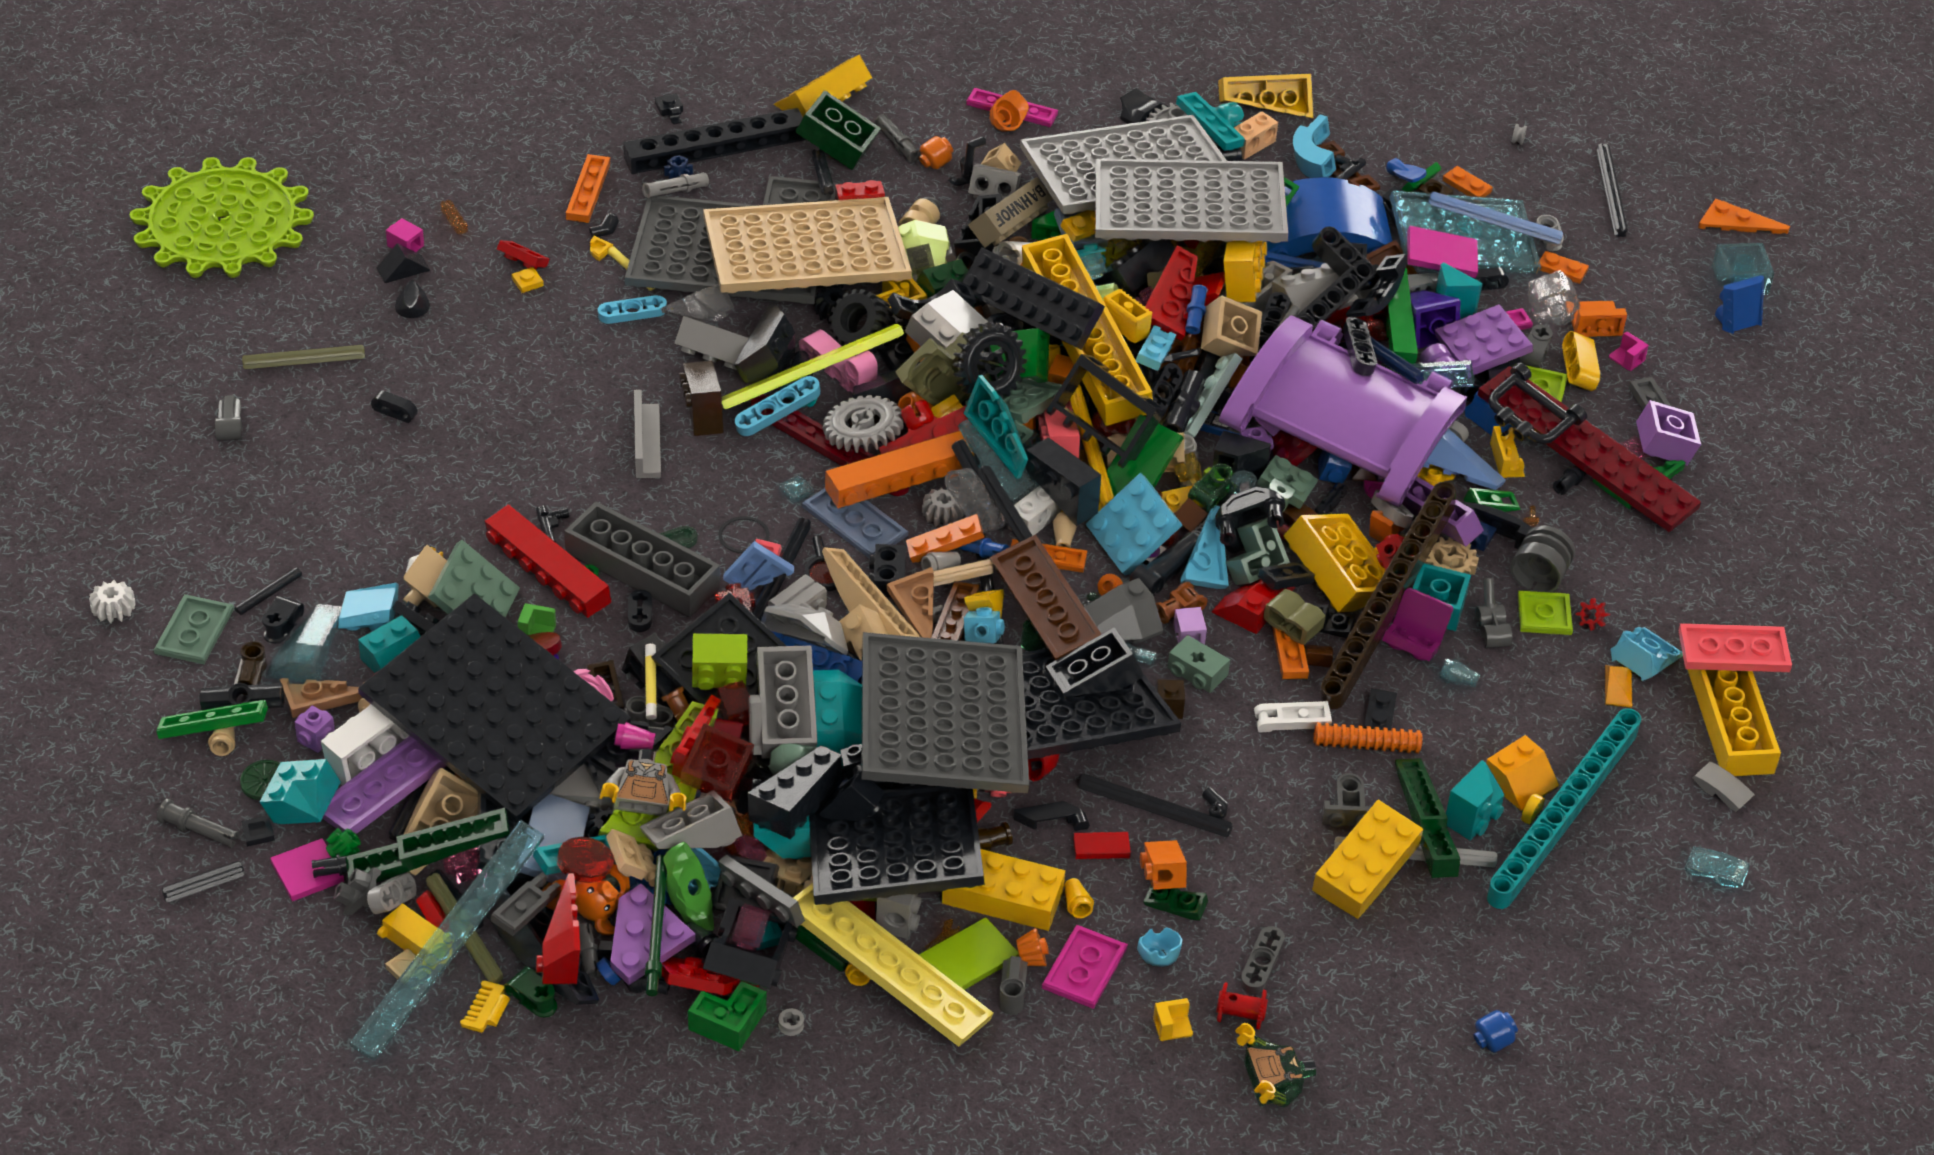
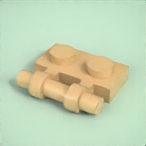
M612 829L606 838L618 871L627 877L633 876L640 880L644 878L649 882L650 886L654 887L656 865L653 864L654 856L651 850L645 844L638 845L635 837Z

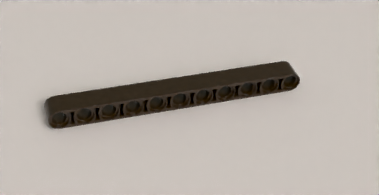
M1439 482L1433 487L1321 684L1322 702L1328 701L1330 709H1338L1345 704L1396 614L1404 591L1413 584L1455 510L1456 489L1453 484Z

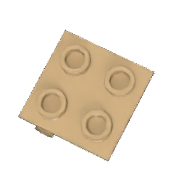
M769 848L756 859L758 861L774 863L780 867L775 884L778 881L777 888L781 890L784 886L783 892L792 896H796L803 891L804 885L802 884L811 877L812 858L803 857L801 859L782 858Z

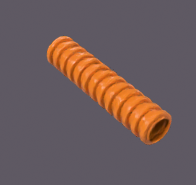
M1317 722L1314 729L1315 746L1323 744L1324 747L1332 744V747L1340 745V748H1344L1346 745L1350 749L1353 746H1357V749L1365 747V750H1369L1371 747L1376 751L1378 748H1381L1382 751L1390 749V752H1394L1397 749L1401 753L1403 750H1406L1407 753L1415 751V754H1419L1422 748V733L1420 730L1413 732L1411 729H1408V732H1404V729L1396 731L1395 728H1392L1390 731L1386 727L1383 730H1379V727L1371 729L1370 726H1367L1365 729L1360 725L1358 728H1354V725L1346 727L1345 724L1339 727L1335 723L1333 726H1329V723L1321 725L1320 722Z

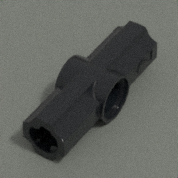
M1189 369L1184 373L1183 379L1169 404L1170 408L1163 422L1164 427L1176 433H1183L1189 419L1200 407L1198 398L1205 384L1204 375L1201 372Z
M237 683L229 687L201 688V710L242 704L237 703V698L242 693H248L247 699L242 703L266 700L268 709L283 708L285 703L284 687L282 683L261 685Z

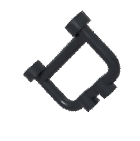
M1521 362L1511 368V376L1489 395L1488 403L1493 412L1496 413L1494 416L1496 423L1501 427H1505L1508 423L1515 428L1513 429V434L1520 441L1528 437L1536 443H1551L1573 424L1580 425L1588 417L1585 409L1579 404H1573L1565 411L1526 382L1531 378L1532 374L1530 369ZM1515 385L1562 421L1549 433L1539 434L1528 421H1522L1516 417L1511 408L1500 405L1498 399Z

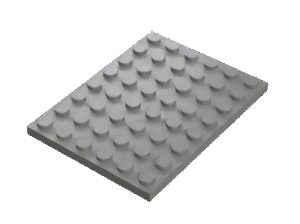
M1194 115L1020 140L1021 150L1063 214H1075L1076 212L1086 210L1095 211L1096 159L1227 161Z
M1096 159L1095 238L1105 240L1113 238H1125L1127 240L1150 239L1153 241L1173 239L1175 241L1198 240L1202 242L1208 240H1221L1224 242L1234 240L1251 243L1256 241L1288 242L1283 162Z

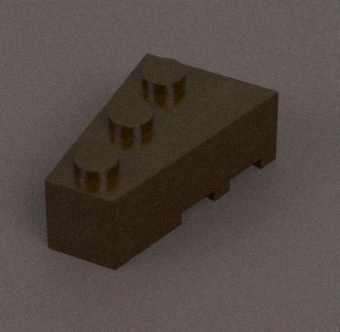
M713 362L683 363V372L679 373L680 387H682L683 397H685L686 408H689L694 436L724 433L721 388Z

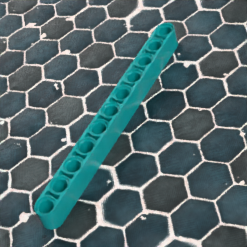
M1626 708L1618 712L1494 874L1487 894V901L1492 907L1504 909L1510 906L1636 739L1641 723V715L1637 711Z

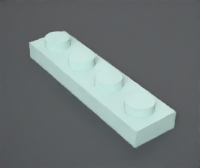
M1233 353L1222 356L1215 365L1217 369L1213 375L1206 379L1205 388L1199 395L1200 407L1189 419L1184 434L1192 437L1197 435L1240 364L1242 358L1239 355Z

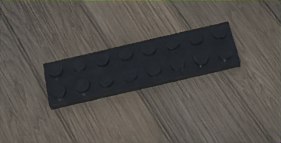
M982 247L963 280V283L970 286L976 299L1080 350L1083 349L1105 308L1099 302Z

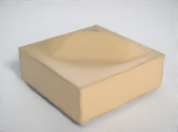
M408 948L385 963L386 969L403 985L426 970L422 967L423 962Z

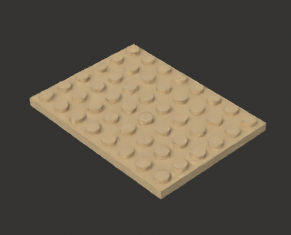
M889 197L703 209V218L721 293H736L738 291L757 292L766 289L783 290L785 288H807L809 286L828 287L836 284L854 285L856 283H878L880 281L892 280L898 282L912 279V270Z

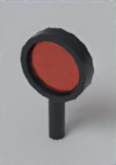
M816 535L812 538L816 557L806 564L805 574L814 579L815 583L818 582L824 586L827 591L837 590L822 553L824 549L822 537Z

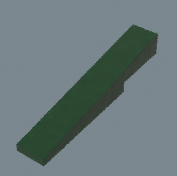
M1396 759L1397 774L1412 820L1423 828L1420 845L1431 878L1458 877L1461 858L1447 829L1448 817L1422 759Z
M505 808L396 836L397 843L346 856L348 880L356 868L368 873L375 867L381 870V875L376 879V883L507 836L510 834L507 811Z

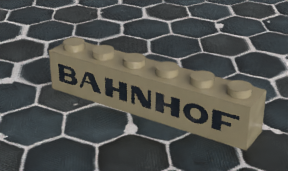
M1036 177L969 223L968 226L984 248L991 243L996 246L1049 208L1047 203L1052 201L1053 198L1039 178Z

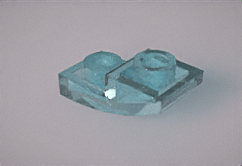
M1693 846L1685 865L1686 873L1691 875L1711 877L1719 885L1742 888L1750 865L1734 856Z

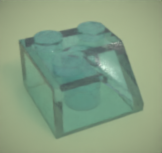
M1763 243L1717 244L1712 267L1718 281L1730 280L1732 283L1761 275L1764 276V295L1769 294L1774 271Z

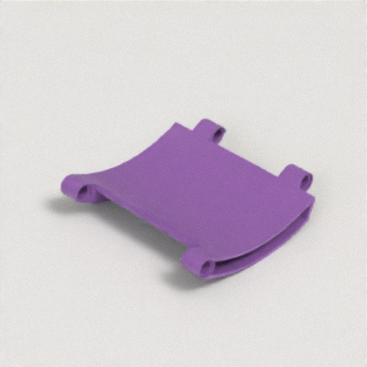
M1290 315L1270 336L1247 368L1223 408L1219 422L1241 433L1247 427L1252 416L1385 479L1379 493H1376V497L1396 507H1400L1440 439L1453 422L1464 412L1467 397L1451 390L1453 380L1434 371L1430 374L1427 381L1424 380L1422 384H1414L1404 376L1379 364L1376 365L1372 375H1361L1353 370L1348 350L1338 346L1343 336L1341 328L1321 320L1312 333L1313 325Z

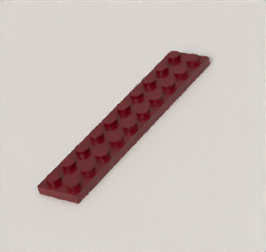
M1507 367L1481 386L1477 395L1488 402L1492 391L1511 376L1510 370L1512 367ZM1526 381L1565 411L1569 409L1532 381ZM1515 385L1498 399L1500 405L1511 408L1516 417L1522 421H1528L1539 434L1549 433L1562 421ZM1587 420L1580 425L1573 424L1556 440L1546 444L1668 532H1671L1700 508L1701 501Z

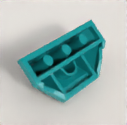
M813 670L817 745L815 747H827L841 754L840 750L862 744V684L840 670Z

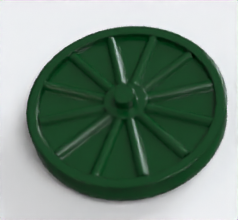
M261 760L246 767L240 777L241 789L244 794L252 799L261 800L280 762Z

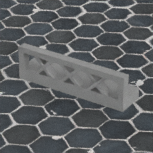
M634 390L636 478H661L659 404H642V390Z

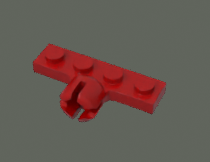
M919 400L914 403L919 417H916L911 405L906 406L901 411V416L908 433L887 443V446L883 445L878 449L880 454H884L957 431H962L963 434H966L976 428L964 415L966 406L941 418H937L934 416L928 402Z

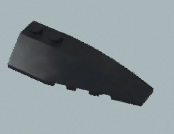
M521 877L493 878L477 902L483 909L485 916L491 921L493 912L526 882L532 880ZM544 907L514 936L491 921L498 931V935L519 960L536 972V955H542L543 941L555 910ZM580 957L577 984L552 985L555 992L576 1005L597 1004L599 997L589 975L580 968L583 963Z

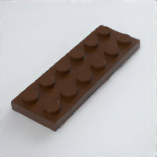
M1036 534L990 557L995 569L1055 661L1101 635V632Z

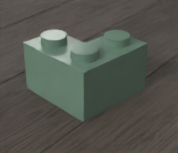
M1268 518L1237 528L1246 552L1226 561L1232 580L1236 585L1250 584L1260 579L1258 577L1260 568L1290 563L1278 530L1268 525Z

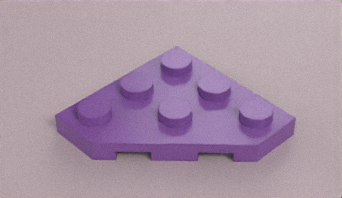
M642 884L619 898L615 924L611 969L628 985L645 975V964L649 960L654 895ZM665 905L660 955L661 963L695 941V933Z

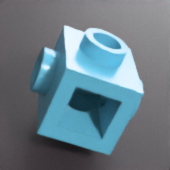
M990 607L977 608L976 611H969L964 617L965 641L994 644L1004 634L1005 624L1004 620L1000 619V611H992Z

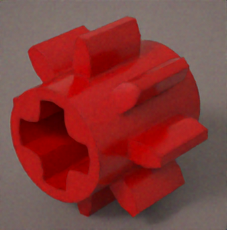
M1591 598L1590 605L1585 602L1580 603L1582 610L1576 613L1582 619L1580 626L1589 624L1590 630H1594L1596 623L1601 627L1606 625L1603 619L1606 616H1610V613L1604 610L1605 602L1598 605L1596 604V598ZM1596 609V618L1590 619L1591 612L1589 610Z

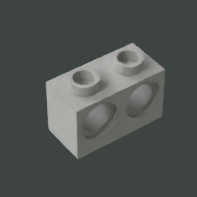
M977 163L973 166L968 193L974 194L973 197L976 199L982 195L1001 194L1003 200L1019 189L1022 173ZM979 177H984L988 180V188L984 189L979 186ZM1002 182H1006L1011 186L1010 193L1006 194L1001 191L1000 185Z

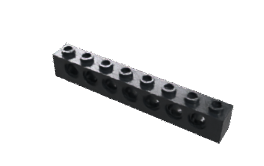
M798 108L625 141L623 142L624 159L631 174L662 169L664 166H667V160L674 156H683L688 159V163L804 141L806 139L796 133L803 116Z

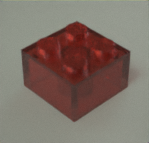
M703 724L681 770V782L706 793L714 790L723 800L732 803L752 760L754 744Z

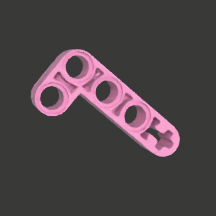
M821 329L799 341L800 350L807 352L810 360L842 347ZM867 350L824 368V372L831 378H836L845 390L853 393L854 386L877 380L878 365L874 355Z

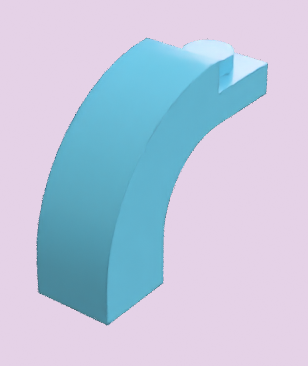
M1321 114L1308 127L1300 125L1293 136L1297 166L1309 178H1329L1336 170L1334 152L1316 146L1321 144L1330 135L1328 117Z

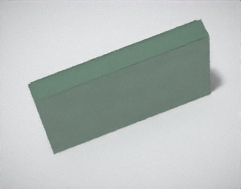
M184 594L155 646L154 653L205 664L234 611V605Z

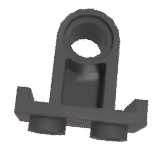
M1353 773L1340 775L1336 785L1335 805H1330V801L1324 800L1322 824L1335 828L1342 827L1343 825L1356 826L1371 807H1365L1364 782L1360 776Z

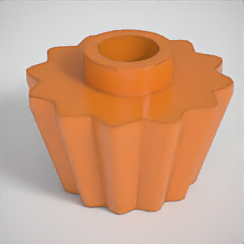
M1036 928L1016 940L1019 956L1023 961L1028 962V966H1047L1045 955L1049 954L1048 945L1045 937L1040 938Z

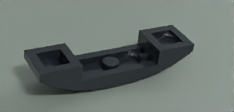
M1406 254L1386 256L1376 270L1379 280L1365 299H1356L1345 314L1347 318L1376 314L1390 303L1404 276L1407 263Z
M1461 502L1474 510L1480 522L1497 528L1496 533L1516 540L1514 545L1516 549H1519L1528 531L1532 529L1524 521L1502 510L1477 503Z

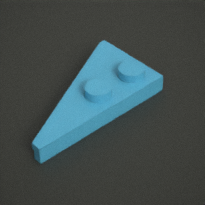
M1220 506L1210 509L1180 579L1181 583L1191 582L1196 586L1214 589H1226L1229 586L1225 545L1220 542V531L1215 525V516Z

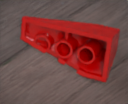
M568 874L543 941L542 955H536V973H542V984H577L580 933L579 920H577L578 909L576 905L574 874Z

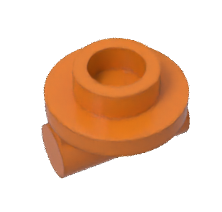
M1106 574L1098 582V592L1103 596L1123 583L1117 575Z

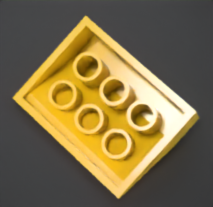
M1349 514L1301 515L1284 535L1290 549L1298 555L1303 565L1315 574L1314 579L1317 586L1326 594L1331 606L1339 613L1353 612L1366 606L1384 575L1385 568L1381 567L1377 560V552Z

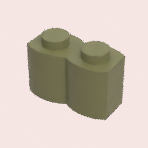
M1284 589L1265 606L1263 618L1274 628L1284 631L1292 640L1305 645L1323 629L1326 615L1319 607L1304 602L1299 594Z

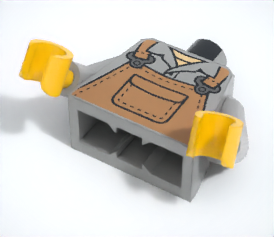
M642 749L639 751L638 760H628L626 767L618 768L606 783L603 784L599 799L610 797L612 803H614L613 809L662 816L667 813L668 806L669 811H673L674 807H680L682 811H685L687 797L681 793L673 776L667 773V766L655 763L656 752L651 749Z

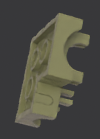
M962 332L946 349L941 345H937L933 339L929 338L896 371L901 382L933 406L953 394L962 403L971 393H963L962 389L966 386L957 385V382L962 377H956L953 373L960 371V368L953 366L952 363H957L961 360L954 356V353L963 352L957 344H967L963 338V335L966 334ZM982 359L979 360L981 362L1000 366L998 363L986 361ZM988 373L984 377L987 381H991Z

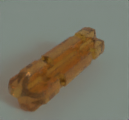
M451 200L442 201L440 203L441 211L443 214H446L445 217L451 226L455 227V232L457 234L468 232V225L457 208L454 207Z

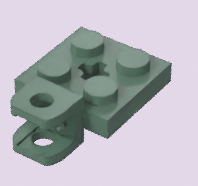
M1275 455L1259 478L1257 485L1278 492L1285 500V509L1288 504L1300 509L1314 489L1318 479L1313 477L1308 471L1301 470L1292 465L1287 459Z

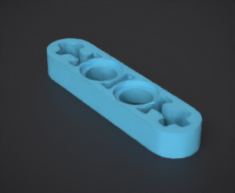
M812 376L803 377L742 411L735 418L737 432L742 436L753 435L819 397L821 392L818 379ZM786 397H793L795 399L789 404L782 402ZM767 408L774 410L770 415L761 414Z

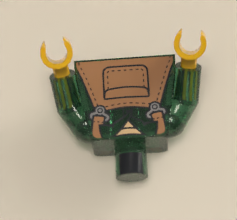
M1248 1023L1241 1024L1235 1030L1240 1035L1237 1037L1238 1045L1244 1046L1246 1044L1248 1046L1246 1047L1244 1064L1259 1107L1268 1104H1274L1282 1108L1287 1107L1302 1093L1304 1078L1316 1076L1314 1060L1298 1061L1293 1047L1281 1046L1263 1040L1255 1035L1253 1027Z

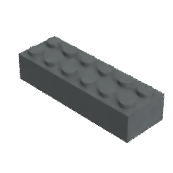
M594 502L565 530V549L570 555L587 564L596 566L600 571L637 590L648 591L652 598L689 617L721 587L719 564L598 502Z

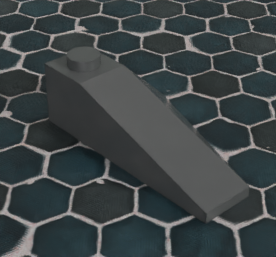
M1140 578L1117 586L1084 607L1101 634L1115 627L1124 641L1132 640L1133 643L1143 642L1163 634V627L1154 596Z

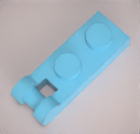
M1154 325L1137 355L1136 362L1158 371L1170 351L1177 334L1173 332L1166 333L1161 331V327Z

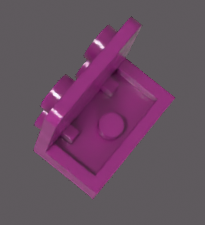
M1407 588L1402 596L1393 624L1385 631L1382 641L1388 643L1393 649L1411 653L1416 659L1430 661L1440 648L1453 613V607L1413 588Z

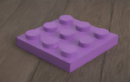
M1500 304L1435 329L1436 338L1448 348L1452 357L1457 361L1467 377L1533 352L1532 343Z

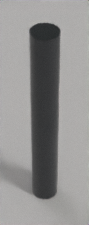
M298 567L292 569L234 608L235 611L243 615L301 577V570Z

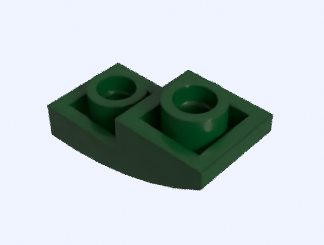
M1151 885L1143 902L1145 906L1190 920L1200 921L1209 900L1206 893L1180 891V888L1153 890Z

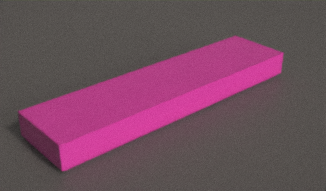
M974 88L966 101V105L990 111L993 104L1003 95ZM1027 102L1029 109L1024 121L1051 127L1058 115V110Z

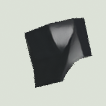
M1135 88L1120 98L1122 103L1120 119L1127 124L1145 122L1149 118L1150 112L1154 113L1155 108L1161 110V105L1165 104Z

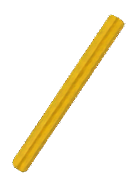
M1078 385L1070 398L1073 412L1093 427L1082 388ZM1078 425L1082 439V436L1086 430H1084L1082 427ZM1092 436L1089 441L1086 442L1082 439L1090 467L1101 474L1099 499L1101 506L1104 507L1114 498L1097 439Z

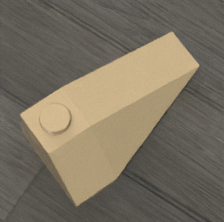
M443 768L438 769L432 774L425 786L404 834L478 815V791L464 780ZM427 865L408 871V873L416 876Z

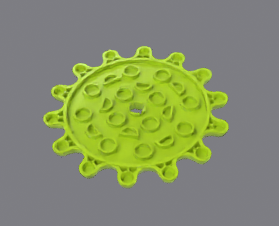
M209 157L203 161V167L198 172L190 173L180 167L170 169L168 177L172 182L166 187L153 185L144 187L142 195L152 204L147 208L132 210L130 212V219L134 224L148 226L146 230L134 236V242L140 248H161L154 255V261L158 266L167 267L175 262L187 263L186 271L193 278L202 276L204 271L209 268L219 267L224 269L228 277L236 278L241 273L242 265L248 262H258L264 267L274 266L277 255L273 250L278 247L298 248L303 238L300 233L292 230V228L310 224L314 213L310 209H302L295 206L306 200L309 192L305 186H283L282 184L288 176V171L285 168L278 167L267 173H261L256 171V160L251 157L241 159L236 166L230 168L222 166L219 159Z

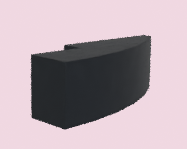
M898 369L877 375V380L854 386L852 396L854 399H857L858 396H863V398H866L867 395H872V398L881 396L882 399L888 398L890 402L897 403L902 396L914 391L901 382L896 374Z

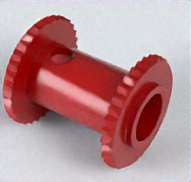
M1225 982L1219 993L1216 1013H1218L1217 1021L1221 1022L1222 1014L1257 1020L1256 1029H1261L1268 999H1266L1267 991L1263 990L1262 998L1227 992L1228 983Z

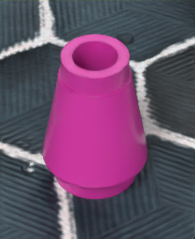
M625 722V725L618 723L614 745L621 746L620 749H653L655 733Z

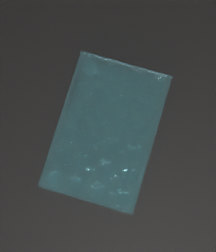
M1391 192L1390 201L1403 254H1406V256L1407 231L1409 226H1415L1477 239L1478 269L1500 267L1505 272L1539 273L1541 264L1532 236L1429 204L1431 193ZM1447 195L1528 220L1523 200Z

